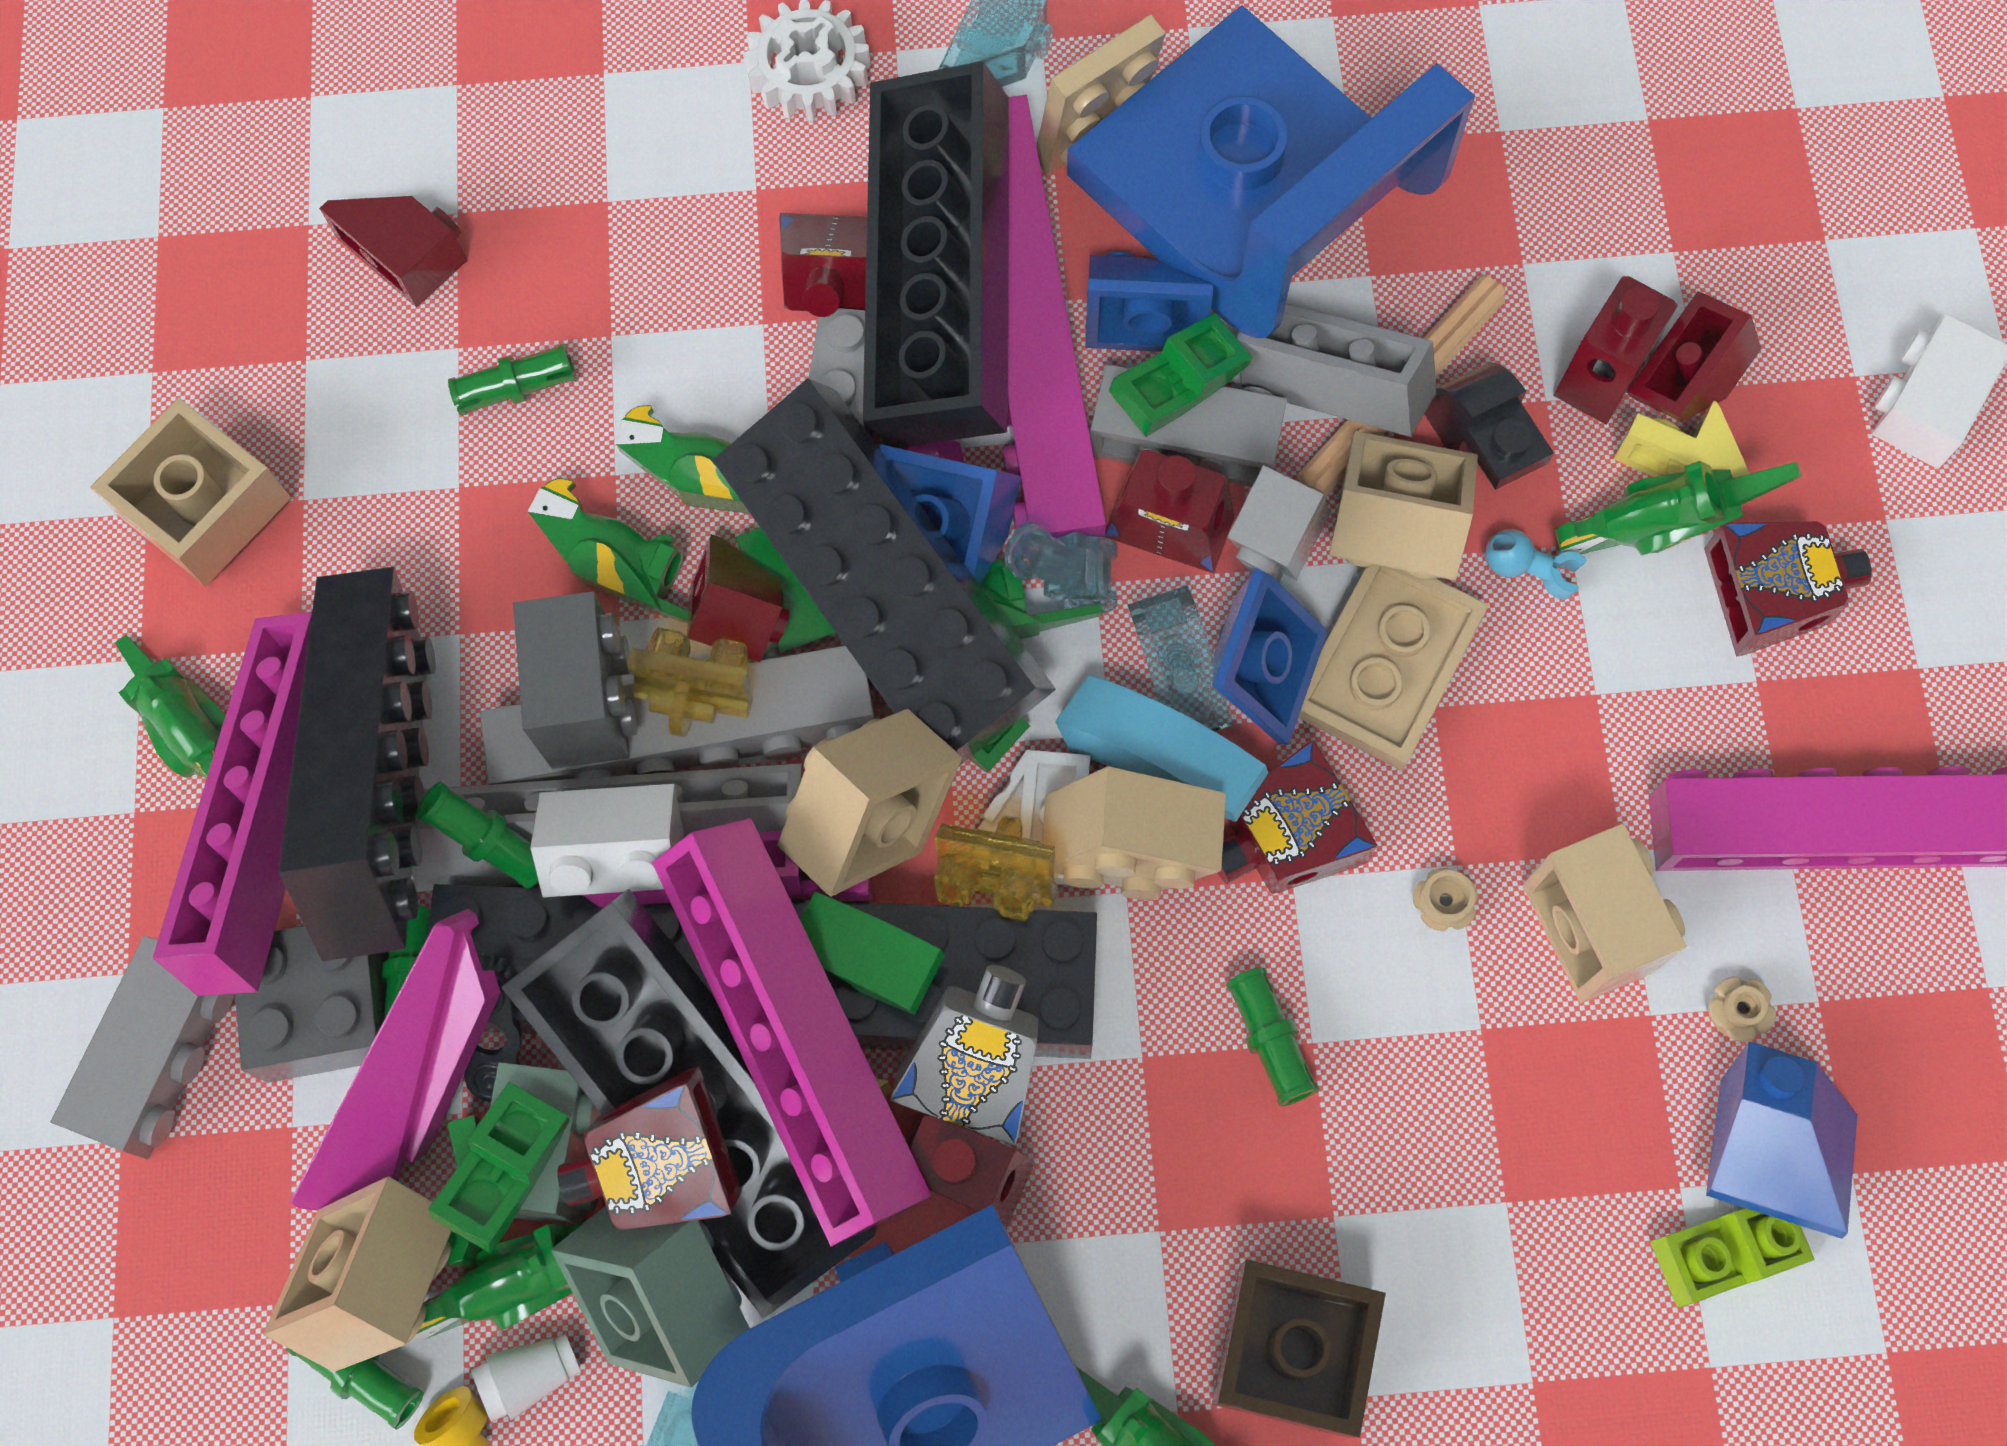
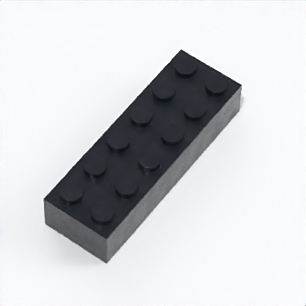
M984 61L870 83L863 422L890 447L894 448L1007 433L1009 97Z
M807 378L712 460L895 714L908 708L962 757L959 766L1056 690L835 389Z
M394 566L316 578L278 873L322 961L406 949L408 920L416 919L418 915L417 892L411 875L412 867L421 865L422 848L420 836L415 827V814L419 803L425 795L423 784L419 777L420 767L428 766L429 748L423 729V720L432 718V699L428 684L426 683V677L435 673L436 662L430 638L428 636L420 637L417 629L419 626V614L415 596L412 591L403 592Z
M630 889L619 895L502 986L505 993L601 1114L691 1068L699 1066L742 1191L731 1214L701 1219V1221L713 1237L714 1247L712 1250L717 1261L763 1319L875 1236L878 1225L830 1246L715 997Z

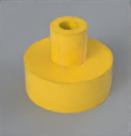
M459 1386L449 1390L434 1401L424 1412L416 1425L414 1440L419 1446H488L489 1441L481 1433L488 1418L483 1402L466 1386Z

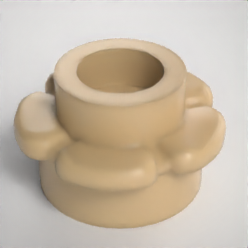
M1438 868L1428 873L1427 880L1420 881L1416 885L1413 893V903L1417 909L1421 910V919L1428 927L1437 931H1446L1448 927L1459 930L1469 925L1475 917L1476 910L1474 905L1478 900V893L1475 885L1464 874L1449 868ZM1448 895L1452 901L1451 905H1442L1440 903V896Z
M1732 976L1722 980L1715 987V995L1709 1002V1014L1714 1026L1722 1034L1736 1041L1748 1042L1754 1040L1758 1033H1767L1772 1028L1776 1019V1010L1770 1005L1772 996L1764 984L1753 978L1742 981L1741 978ZM1743 1002L1748 1006L1749 1011L1747 1014H1741L1738 1011V1003Z

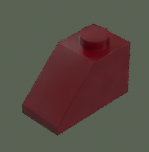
M413 196L327 200L319 208L336 238L416 308L467 262L457 240L461 235V231L456 223L438 207H435L430 212Z
M1697 291L1628 388V396L1680 422L1708 409L1713 401L1719 403L1725 400L1761 350L1752 315Z
M710 534L690 585L687 638L760 662L768 642L774 644L780 642L789 618L790 609L782 606V582L726 540Z

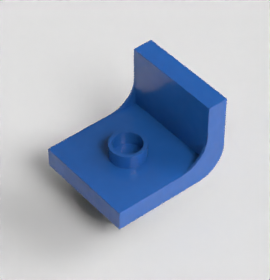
M1241 5L1071 145L1067 151V175L1161 263L1213 284L1211 309L1225 322L1250 337L1266 338L1281 325L1291 278L1303 266L1396 186L1413 194L1427 195L1436 191L1447 181L1475 95L1436 63L1372 118L1247 8Z
M993 1204L898 1253H895L887 1242L884 1241L836 1266L835 1269L840 1283L750 1328L729 1342L713 1358L703 1372L697 1384L691 1408L692 1425L698 1446H1054L1102 1421L1067 1347Z

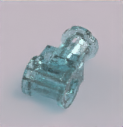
M1034 522L1024 523L1014 531L1012 538L1006 545L1004 559L1006 568L1015 577L1023 580L1034 577L1043 580L1044 596L1061 602L1064 609L1102 604L1103 613H1108L1118 606L1117 593L1112 590V561L1118 556V547L1114 541L1103 537L1086 536L1079 532L1056 539L1043 526ZM1022 558L1028 559L1029 563L1023 561Z

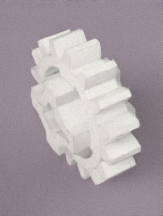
M800 0L799 10L791 11L783 2L778 4L780 17L775 20L764 14L759 17L762 33L748 32L749 51L743 52L751 90L753 93L762 94L763 103L767 109L776 106L780 102L784 118L790 119L797 109H804L807 120L814 121L816 109L824 107L827 113L834 116L837 114V100L842 99L850 104L856 101L854 86L866 87L868 83L866 67L871 66L869 45L865 41L864 28L862 25L852 26L850 11L846 9L834 16L832 14L831 1L824 0L818 10L810 9L808 0ZM842 49L845 57L840 66L837 63L839 61L838 51ZM776 53V67L772 70L770 63L773 54Z

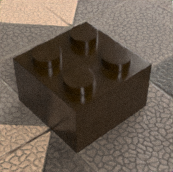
M1246 1259L1239 1265L1212 1405L1346 1438H1360L1386 1292Z

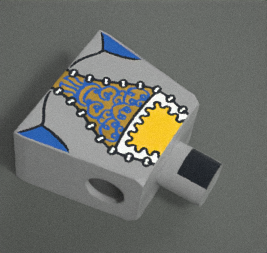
M989 965L977 994L958 987L948 986L900 1064L890 1101L1015 1145L1019 1136L1032 1070L1039 1020L1033 1014L1016 1009L1025 987L1026 979L1019 973L1006 967Z

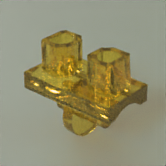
M658 627L654 631L645 650L632 648L627 665L628 669L634 673L635 698L649 700V712L669 715L668 726L670 735L686 737L693 720L714 723L717 713L748 718L753 701L748 673L747 645L744 643L720 639L714 642L708 661L688 658L691 651L688 636L684 635L681 631Z
M1003 816L995 832L983 829L972 830L942 823L935 835L938 865L934 881L937 899L940 903L963 907L965 904L970 903L975 891L993 894L994 908L1003 916L1025 921L1037 904L1052 907L1056 900L1058 884L1054 880L1055 846L1041 844L1037 840L1022 838L1023 826L1019 817Z

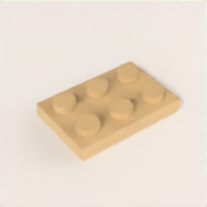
M1151 14L1051 78L1036 146L1040 167L1047 176L1062 166L1067 168L1068 148L1151 80L1153 72L1159 64L1157 59L1166 34Z
M1379 565L1366 567L1321 650L1298 719L1404 771L1489 604L1438 579H1421L1409 574L1405 570Z

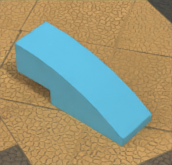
M1092 675L1087 676L1055 721L1072 754L1090 755V760L1114 768L1226 793L1225 818L1235 822L1269 773L1264 763L1196 720L1138 692Z

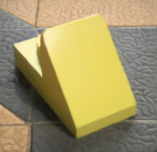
M1713 401L1693 436L1681 432L1675 424L1668 420L1649 418L1638 413L1614 457V460L1652 477L1685 472L1686 465L1697 461L1710 465L1712 470H1731L1733 478L1750 474L1723 412L1716 401Z

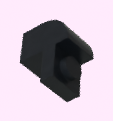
M1487 363L1436 388V395L1424 413L1447 449L1478 454L1477 462L1495 490L1549 464L1554 454L1521 403L1526 394L1525 388L1508 369L1498 363Z

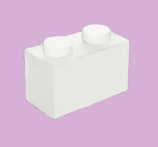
M1945 313L1930 333L1920 328L1909 343L1900 359L1901 362L1909 365V368L1902 379L1894 375L1878 398L1874 408L1883 414L1871 434L1936 469H1939L1963 443L2007 362V343L1948 313Z
M675 784L541 792L539 794L530 848L542 896L556 897L625 892L627 889L631 891L664 889L652 862L681 841L684 836Z

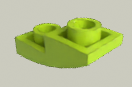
M1747 1208L1650 1241L1677 1308L1702 1301L1815 1260L1800 1225Z

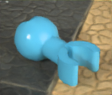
M1506 529L1494 534L1487 543L1485 556L1490 569L1500 577L1512 578L1524 573L1542 579L1544 587L1549 594L1563 600L1575 594L1579 587L1574 583L1564 580L1557 568H1566L1571 572H1575L1587 561L1585 556L1574 551L1562 552L1558 556L1553 557L1535 550L1530 537L1516 529Z

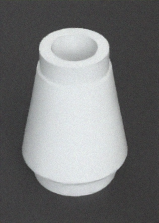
M566 1334L553 1340L550 1338L485 1355L487 1362L471 1369L476 1387L491 1422L506 1415L512 1421L567 1382L568 1378L581 1373Z

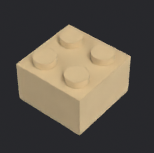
M180 398L90 486L121 519L205 587L291 499L290 495L264 464Z
M1354 431L1341 488L1329 556L1344 558L1347 562L1361 567L1379 565L1405 570L1409 574L1421 579H1436L1440 577L1456 581L1473 517L1478 454Z
M908 708L881 720L872 719L861 728L837 738L823 739L810 750L805 758V772L796 796L786 809L787 820L777 846L825 893L832 897L922 853L962 757Z
M1110 766L1105 767L1046 794L1040 870L1064 875L1063 883L1073 887L1098 888L1103 886V883L1122 887L1121 894L1123 896L1139 900L1158 899L1161 897V891L1169 888H1192L1196 879L1221 871L1226 793Z
M1624 823L1550 853L1522 885L1580 1004L1651 975L1687 947L1682 938L1685 935V926L1678 909L1670 900L1662 899L1651 877L1654 872L1651 857L1639 839L1631 838Z
M388 1176L319 1209L263 1335L333 1372L409 1343L418 1333L424 1322L426 1307L422 1304L431 1281L443 1269L451 1252V1244L447 1242L451 1230L431 1219L428 1208L433 1202Z

